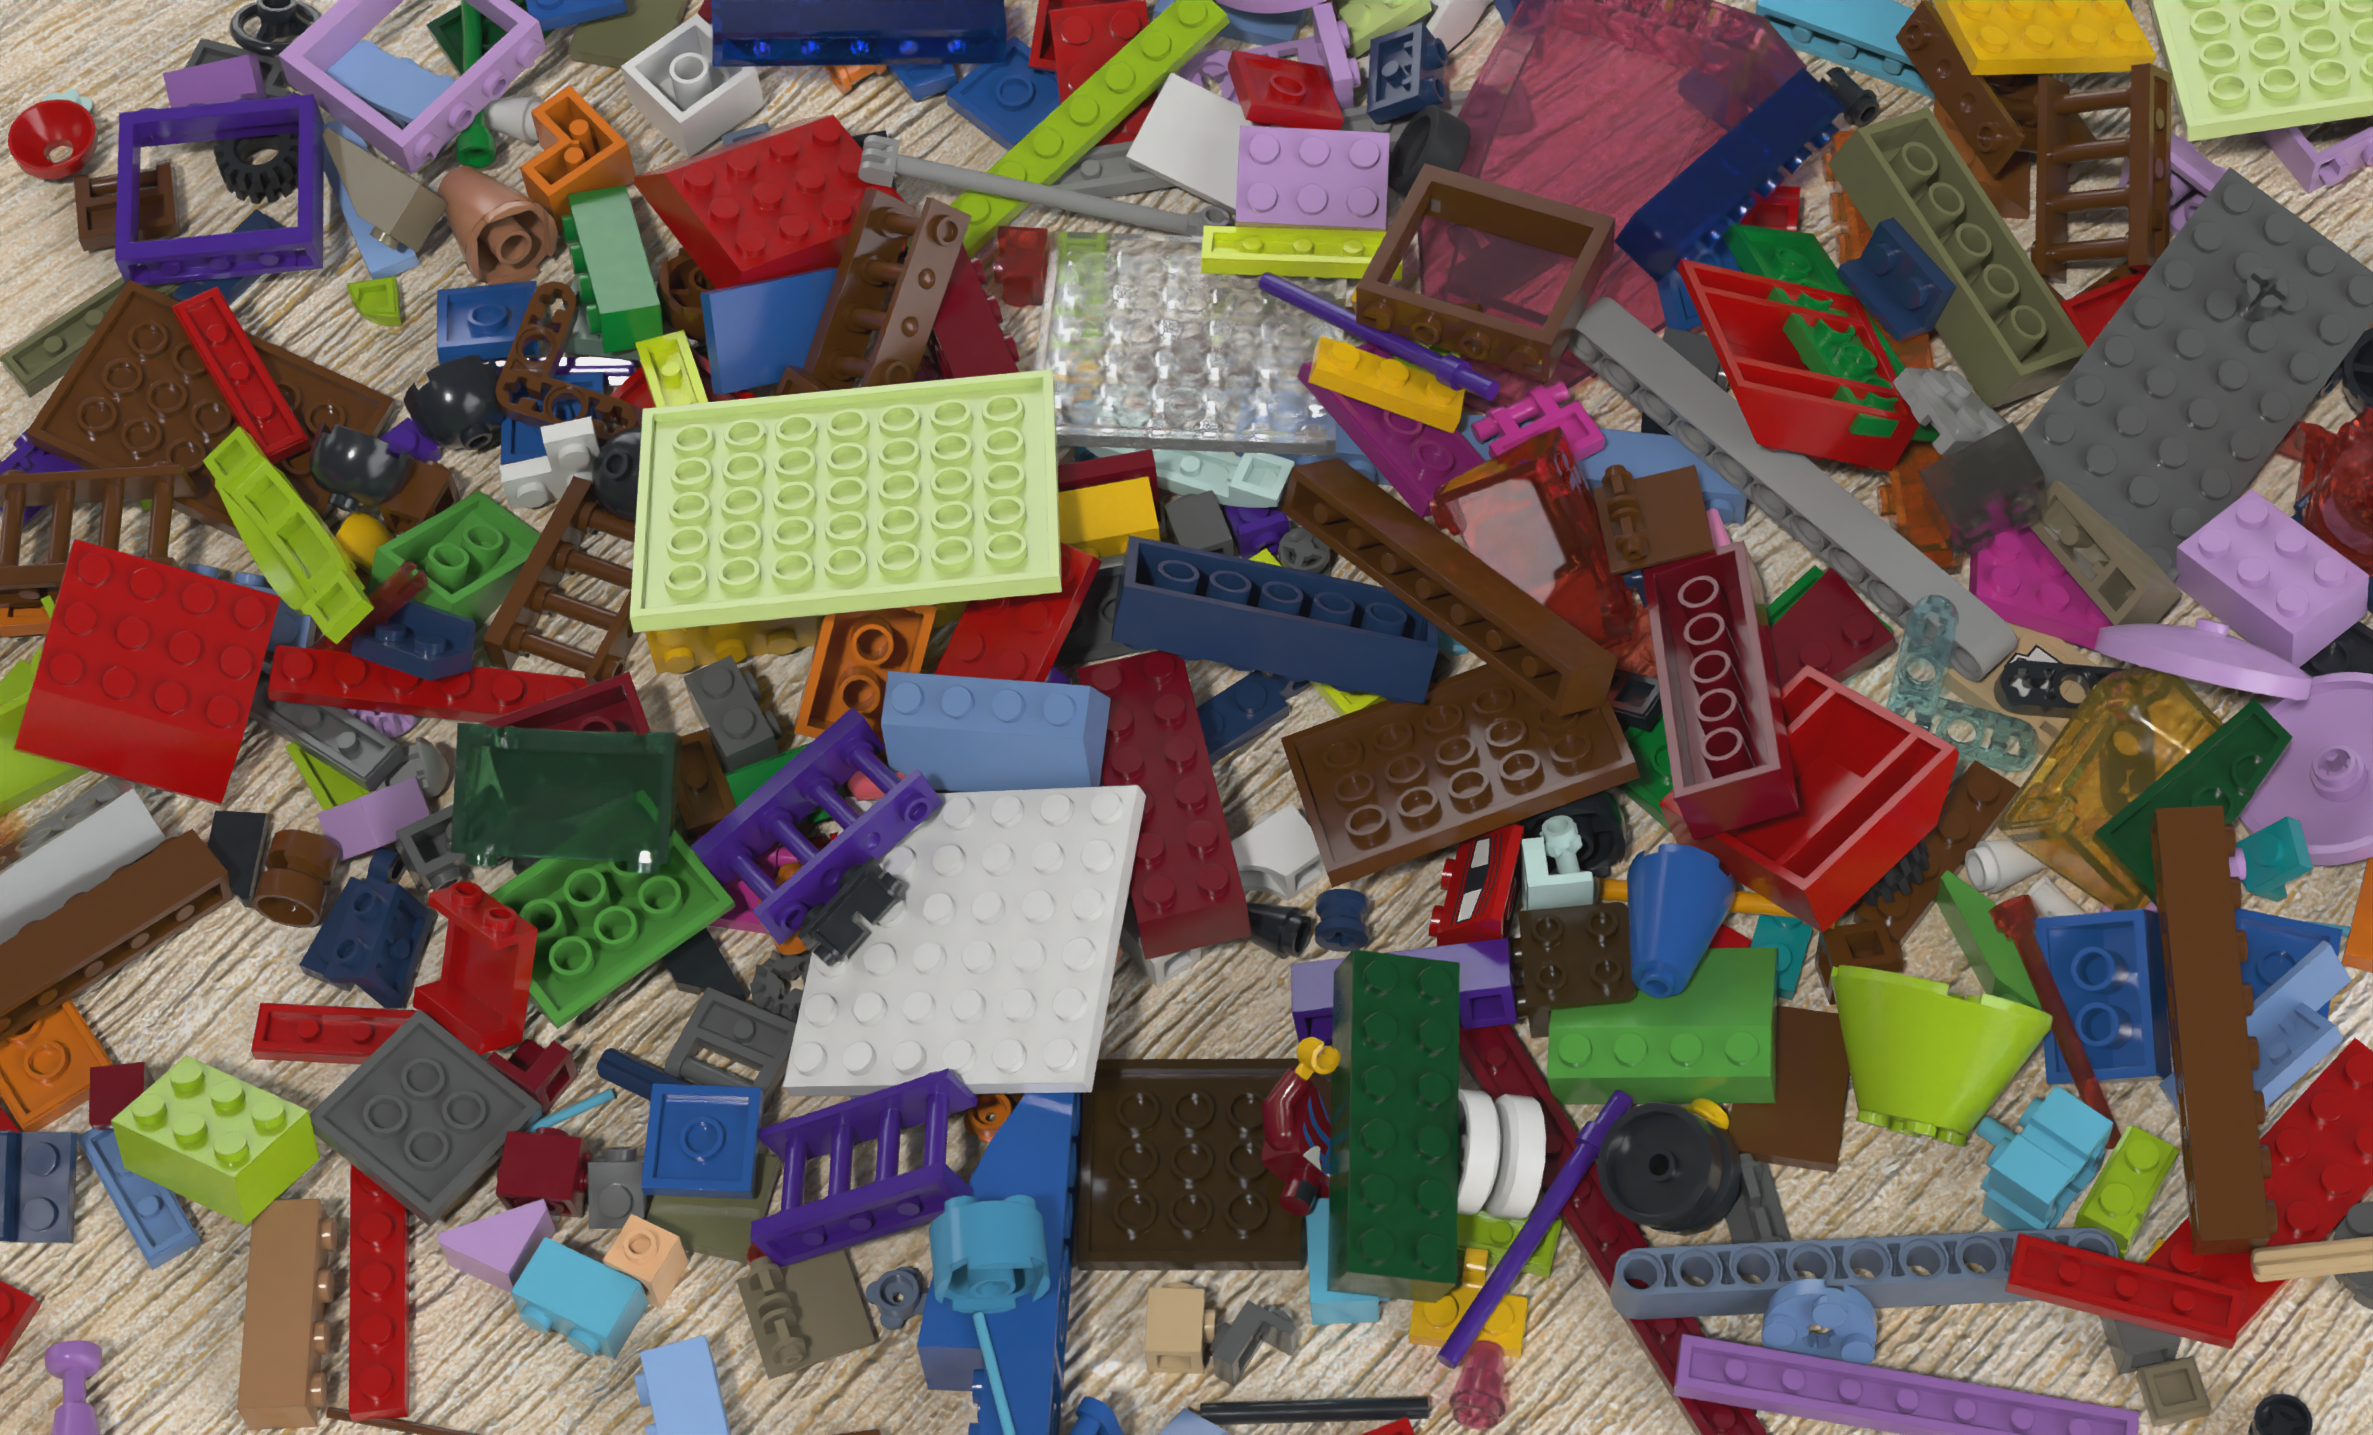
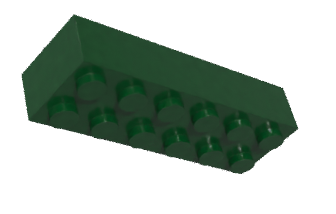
M1353 949L1334 971L1332 1047L1340 1052V1062L1332 1072L1327 1291L1436 1303L1457 1284L1460 963Z

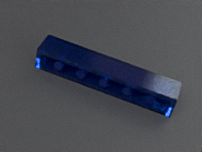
M710 0L712 67L1005 63L1007 24L1004 0Z
M1803 67L1639 208L1614 242L1657 283L1673 270L1680 274L1677 265L1681 259L1695 261L1701 254L1698 248L1702 244L1708 250L1711 249L1729 230L1730 227L1726 223L1730 219L1737 225L1754 209L1758 203L1754 199L1756 196L1760 195L1766 200L1785 180V177L1782 175L1785 171L1793 176L1805 165L1813 155L1810 151L1813 146L1819 152L1823 150L1840 131L1835 122L1847 107Z

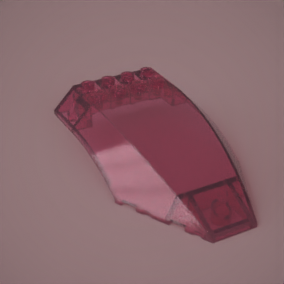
M1521 0L1484 63L1457 117L1469 125L1470 132L1468 149L1458 173L1616 218L1613 255L1586 308L1599 297H1609L1656 334L1667 327L1644 235L1719 208L1732 207L1733 212L1735 211L1746 183L1749 182L1761 156L1806 75L1807 66L1765 17L1714 0ZM1428 215L1425 216L1417 230L1421 295L1452 304L1481 303L1482 313L1542 330L1578 260ZM1567 345L1550 379H1545V382L1460 354L1461 359L1471 364L1472 370L1499 383V392L1491 401L1467 390L1464 392L1462 406L1484 414L1498 405L1502 404L1504 407H1508L1526 398V392L1539 385L1546 388L1558 381H1562L1567 389L1588 376H1591L1593 379L1599 376L1577 358Z

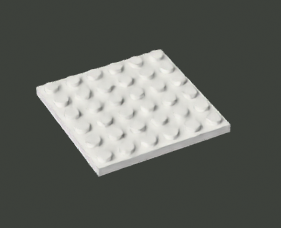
M1138 785L936 793L942 804L877 860L883 870L879 875L880 879L889 872L903 885V888L897 893L900 899L894 903L874 926L859 913L852 919L866 935L841 962L835 959L828 967L813 953L819 944L816 943L813 946L783 1088L791 1096L867 1095L923 1077L928 1073L948 1068L973 1094L1092 1092L1146 799L1145 793ZM845 797V801L860 816L879 801H857L855 797ZM840 825L837 836L844 831Z

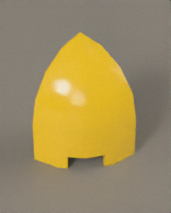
M357 511L356 514L352 513L346 518L335 538L357 567L354 572L366 587L363 592L367 593L375 551L378 547L394 538L390 531L376 517L363 511Z

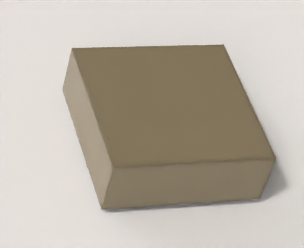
M2194 1356L2138 1368L2136 1377L2153 1428L2209 1416L2211 1406Z

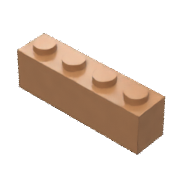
M319 1198L274 1200L252 1220L237 1407L250 1430L317 1427L318 1407H325L327 1402V1379L325 1373H320L321 1357L323 1354H329L331 1347L330 1325L327 1320L324 1321L325 1303L332 1302L334 1298V1276L332 1270L328 1269L329 1251H336L338 1229L335 1218H329Z

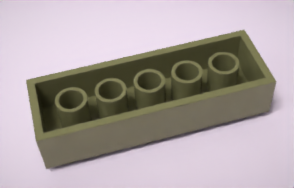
M1929 107L1857 128L1828 162V166L1872 233L1880 221L1894 217L1956 285V289L1937 321L1935 329L1981 399L1991 408H1995L2060 385L2089 347Z

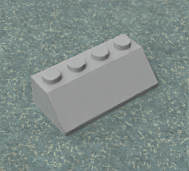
M109 776L0 846V945L17 935L19 930L27 923L34 920H42L62 908L66 901L75 894L90 891L108 880L118 868L127 864L133 865L154 852L157 846L166 840V837L132 786L122 779Z

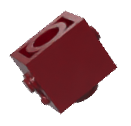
M541 1127L536 1129V1133L507 1131L501 1165L497 1169L498 1182L495 1194L507 1211L544 1199L550 1215L582 1218L588 1190V1162L593 1160L594 1155L582 1137L569 1136L567 1132L560 1129Z

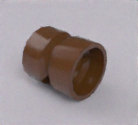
M288 829L276 832L265 861L267 871L262 872L252 904L255 910L273 922L286 926L305 928L317 925L328 895L324 886L330 885L340 857L338 848L329 840L307 831Z

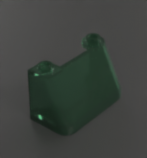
M458 723L451 853L465 855V865L497 867L498 856L627 862V873L660 874V864H671L683 737L671 732L648 731L647 734L640 736L635 732L612 733L524 729L505 726V730H503V727L486 726V724Z

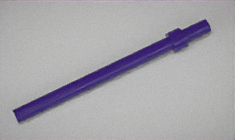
M1271 272L1264 273L1259 280L1260 290L1434 374L1437 382L1458 391L1463 388L1488 401L1493 400L1499 392L1498 382L1472 370L1469 362L1455 355L1448 354L1443 356L1403 336L1356 323V313Z
M1614 1090L1594 1121H1587L1574 1141L1577 1147L1436 1355V1358L1446 1367L1451 1369L1457 1367L1594 1160L1599 1159L1601 1143L1610 1127L1633 1104V1100L1626 1093Z

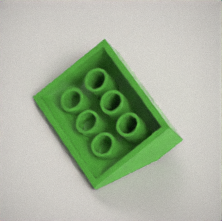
M643 791L489 894L506 907L513 909L517 915L538 929L528 1000L557 1029L736 907L732 898Z
M1777 947L1707 948L1684 990L1675 996L1654 998L1645 994L1636 986V997L1628 1003L1551 1010L1547 1080L1551 1093L1559 1105L1606 1104L1614 1090L1626 1093L1633 1100V1104H1647L1650 1102L1691 1104L1697 1098L1708 1099L1714 1103H1775Z

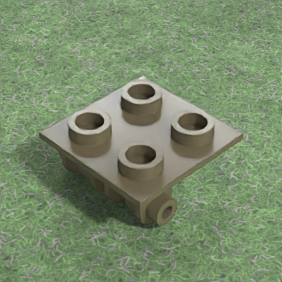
M844 1248L784 1267L773 1264L770 1257H760L749 1264L751 1271L747 1277L736 1280L769 1380L876 1344Z

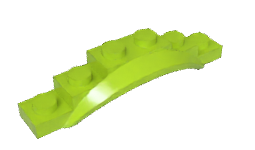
M238 426L203 462L214 476L216 490L244 544L268 583L297 615L311 616L322 633L338 644L374 609V606L363 592L366 587L354 572L357 567L317 511L303 501L285 474L269 461L254 438Z

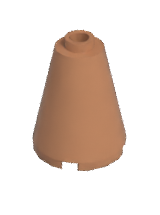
M460 166L451 170L440 182L438 196L448 202L444 210L469 272L479 282L481 281L488 285L526 282L532 280L541 272L537 266L546 254L550 258L556 250L558 238L555 220L542 205L471 166Z

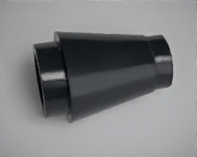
M1246 903L1251 936L1244 937V939L1281 959H1285L1288 956L1297 958L1303 953L1311 933V919L1309 916L1301 914V910L1298 907Z

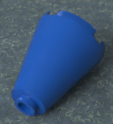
M1672 843L1660 845L1657 853L1644 856L1645 850L1638 853L1630 864L1627 874L1631 978L1640 990L1654 998L1675 996L1684 990L1732 907L1735 897V879L1731 872L1728 878L1719 869L1720 860L1693 846Z

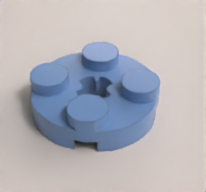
M1810 1278L1783 1286L1768 1301V1310L1763 1315L1762 1343L1764 1348L1861 1365H1868L1874 1359L1877 1317L1870 1301L1857 1289L1844 1284L1843 1292L1836 1288L1825 1287L1826 1279ZM1818 1324L1820 1329L1831 1328L1828 1333L1817 1334L1810 1332L1809 1326Z

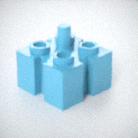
M2058 1085L2053 1088L2044 1101L2039 1097H2035L2019 1120L2018 1125L2023 1127L2020 1134H2015L1990 1116H1986L1976 1130L1978 1136L1995 1146L1986 1162V1165L1991 1170L1981 1185V1189L1987 1192L1981 1213L2007 1231L2055 1229L2063 1219L2068 1207L2073 1201L2076 1202L2101 1170L2106 1153L2103 1148L2109 1141L2113 1122Z

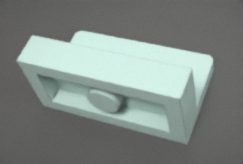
M1544 838L1522 839L1521 895L1524 911L1593 904L1594 881L1592 872L1549 875Z

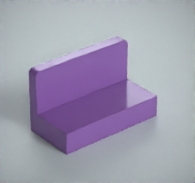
M247 54L163 73L170 108L184 107L193 103L215 104L234 102L244 98L253 100L267 99L257 54Z

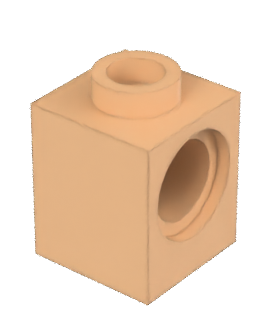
M633 1214L630 1215L603 1259L604 1265L640 1281L648 1303L659 1309L663 1307L689 1264L679 1236Z

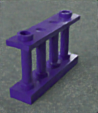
M853 707L690 847L723 887L738 876L762 900L752 912L779 945L794 932L802 928V920L815 905L820 902L826 905L840 890L838 887L840 879L851 866L858 862L863 865L871 856L878 860L942 804V801L927 779L917 768L901 781L876 757L885 747L865 718ZM859 770L885 794L861 816L836 792L842 784ZM818 805L844 829L841 834L821 851L795 827L797 823ZM777 841L803 865L780 887L754 862Z
M947 1068L759 1129V1139L784 1161L781 1211L752 1221L750 1240L779 1267H784L935 1220L938 1216L945 1213L944 1203L947 1200L958 1196H972V1189L946 1164L948 1116L976 1107L977 1097ZM926 1122L923 1166L898 1175L901 1130ZM878 1138L875 1181L869 1185L851 1190L854 1145ZM831 1153L828 1196L803 1205L807 1160Z

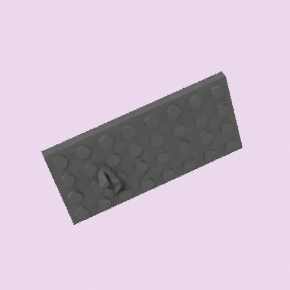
M2229 167L1990 474L1988 480L2028 510L2032 508L2055 480L2061 481L2147 553L2170 580L2174 582L2180 574L2176 569L2177 546L2236 501L2373 321V272Z

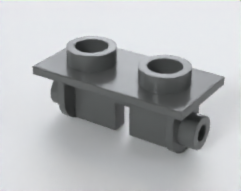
M1740 1154L1742 1175L1739 1193L1725 1216L1732 1244L1790 1241L1768 1162L1761 1164L1758 1161H1754L1752 1154Z

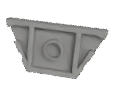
M1906 367L1893 381L1902 398L1910 406L1911 412L1918 423L1923 426L1930 423L1940 434L1932 444L1942 456L1999 458L2009 451L2022 435L1974 394L1973 388L1968 381L1954 370L1944 371L1932 368Z

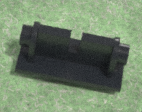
M873 856L863 865L858 862L851 866L838 883L840 890L826 905L823 902L815 905L801 922L803 930L797 935L809 951L818 943L819 946L813 953L828 967L835 959L841 962L866 935L852 921L858 913L874 926L894 903L900 899L897 893L903 888V885L889 872L880 879L879 875L883 870Z

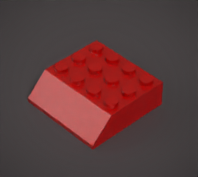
M834 115L801 119L634 177L636 188L716 289L826 267L838 268L866 188L879 190L905 202L893 186L886 187L867 183L859 178L858 173L863 150ZM908 235L905 237L900 254L905 252Z
M1686 259L1680 260L1677 265L1678 271L1756 444H1760L1770 450L1784 449L1804 453L1809 457L1819 460L1828 458L1848 462L1863 469L1872 467L1887 471L1893 470L1918 428L1919 423L1911 412L1910 406L1893 384L1897 376L1857 297ZM1774 287L1784 289L1788 297L1795 301L1798 300L1801 293H1805L1820 301L1832 299L1833 302L1829 308L1846 311L1849 317L1767 299ZM1790 314L1801 315L1806 324L1813 327L1818 319H1822L1830 328L1841 333H1846L1849 326H1854V335L1859 336L1864 348L1870 351L1877 360L1875 371L1878 377L1890 382L1893 389L1811 372L1801 361L1799 353L1783 331V327ZM1844 386L1850 388L1858 399L1864 400L1868 392H1872L1883 398L1890 399L1896 397L1898 401L1894 406L1895 412L1833 400V397L1839 387ZM1858 413L1899 421L1890 437L1852 434L1849 430Z
M74 539L14 750L221 806L241 746L281 597Z
M1807 665L1780 690L1799 811L1694 840L1676 803L1674 791L1669 792L1658 804L1677 844L1693 846L1711 853L1720 860L1719 869L1729 876L1731 872L1734 879L1821 933H1824L1936 827L1959 758V752L1956 746Z

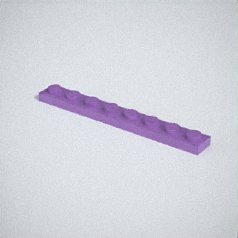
M1682 1334L1679 1343L1674 1396L1901 1435H2138L2139 1412L1686 1334Z

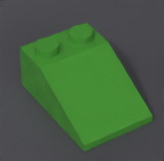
M477 491L378 547L375 551L366 596L388 612L390 599L402 596L473 619L476 624L475 630H477L503 603L541 534L481 491Z

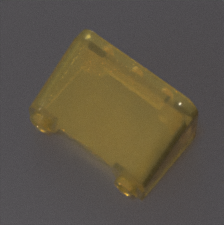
M2147 667L2111 673L2098 682L2087 694L2003 811L1997 826L2014 845L2111 911L2143 909L2151 900L2092 840L2094 832L2224 723L2177 675Z

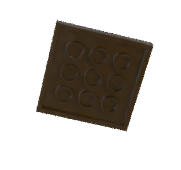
M1298 1058L1098 1059L1092 1092H1083L1077 1245L1078 1270H1302V1216L1288 1213L1280 1206L1279 1199L1285 1183L1263 1166L1261 1160L1265 1140L1262 1103L1289 1067L1296 1068L1299 1065Z

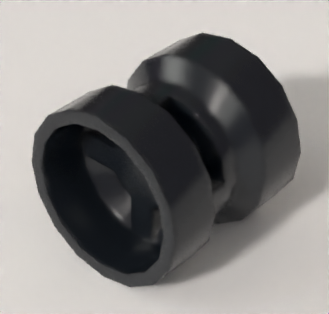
M2273 1394L2263 1399L2257 1406L2247 1435H2310L2313 1427L2312 1414L2306 1404L2297 1397L2288 1394Z

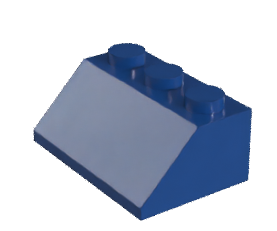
M2146 909L2034 918L2041 1011L2053 1016L2051 1029L2043 1039L2046 1084H2105L2166 1079L2172 1073L2158 913Z

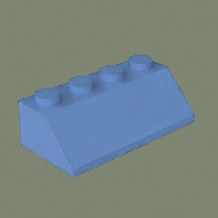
M888 671L881 728L889 769L892 772H902L907 776L917 768L927 779L933 790L941 792L1099 787L1111 698L1091 686Z

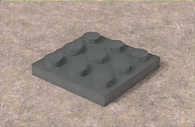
M419 1009L309 1115L314 1134L428 1226H431L503 1154L507 1131L526 1132L542 1116V1105Z

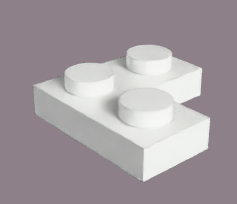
M591 416L541 427L547 456L499 466L502 484L511 510L522 507L535 508L546 502L561 499L573 476L591 481L593 484V464L595 458L600 453V446Z

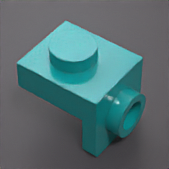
M2286 816L2236 842V848L2241 847L2245 856L2246 878L2241 881L2247 888V892L2279 902L2287 898L2285 883L2313 870L2301 823L2299 820Z

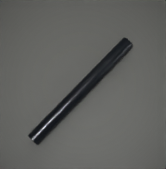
M1428 1396L1200 1403V1417L1215 1425L1400 1420L1408 1417L1409 1420L1428 1419Z

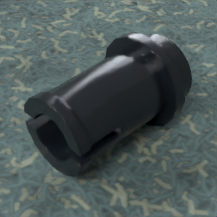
M1834 67L1826 72L1838 84V88L1834 84L1831 85L1823 77L1821 78L1818 85L1819 91L1844 112L1843 117L1849 124L1864 126L1876 117L1880 108L1876 94L1872 90H1863L1841 67Z

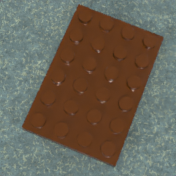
M129 279L27 430L28 443L86 470L147 467L152 463L160 461L182 465L197 486L196 497L173 498L172 509L242 540L215 488V478L203 462L238 427V424L173 316L172 306L180 302ZM245 332L309 440L310 448L273 465L285 474L303 501L315 509L322 520L325 521L334 506L327 503L330 494L316 485L309 468L310 450L320 422H325L331 431L335 424L377 438L395 410L394 398Z
M1489 664L1429 684L1424 704L1412 701L1397 703L1385 700L1281 738L1332 888L1640 778L1635 759L1608 697L1606 698L1605 705L1559 717Z

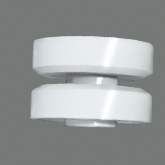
M1458 1089L1457 1214L1472 1215L1479 1212L1482 1206H1484L1486 1212L1491 1217L1521 1220L1526 1218L1532 1210L1541 1187L1546 1150L1544 1115L1540 1103L1533 1097L1505 1094L1493 1103L1492 1098L1484 1091Z

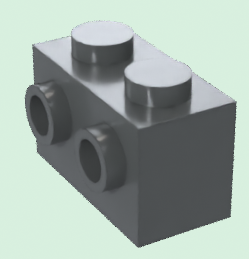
M731 655L684 676L692 709L702 728L707 729L713 748L726 772L779 754L776 741L782 739L783 735L777 720L770 709L763 713L761 712L756 700L761 698V694L751 672L746 670L740 673Z
M492 785L397 830L395 847L418 892L420 893L432 887L433 891H437L459 882L463 878L462 872L478 864L481 865L482 869H488L506 860L511 855L509 850L515 847L517 831Z

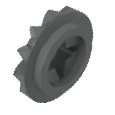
M772 950L768 960L762 965L756 964L753 982L750 983L754 1005L797 1023L804 989L794 988L789 994H785V988L780 979L793 980L798 974L801 975L802 973L801 978L805 986L812 951L784 955Z

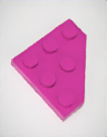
M1981 491L1973 504L1969 591L2007 622L2095 650L2099 628L2114 626L2112 622L2022 519L2029 510L2010 498L1999 497Z

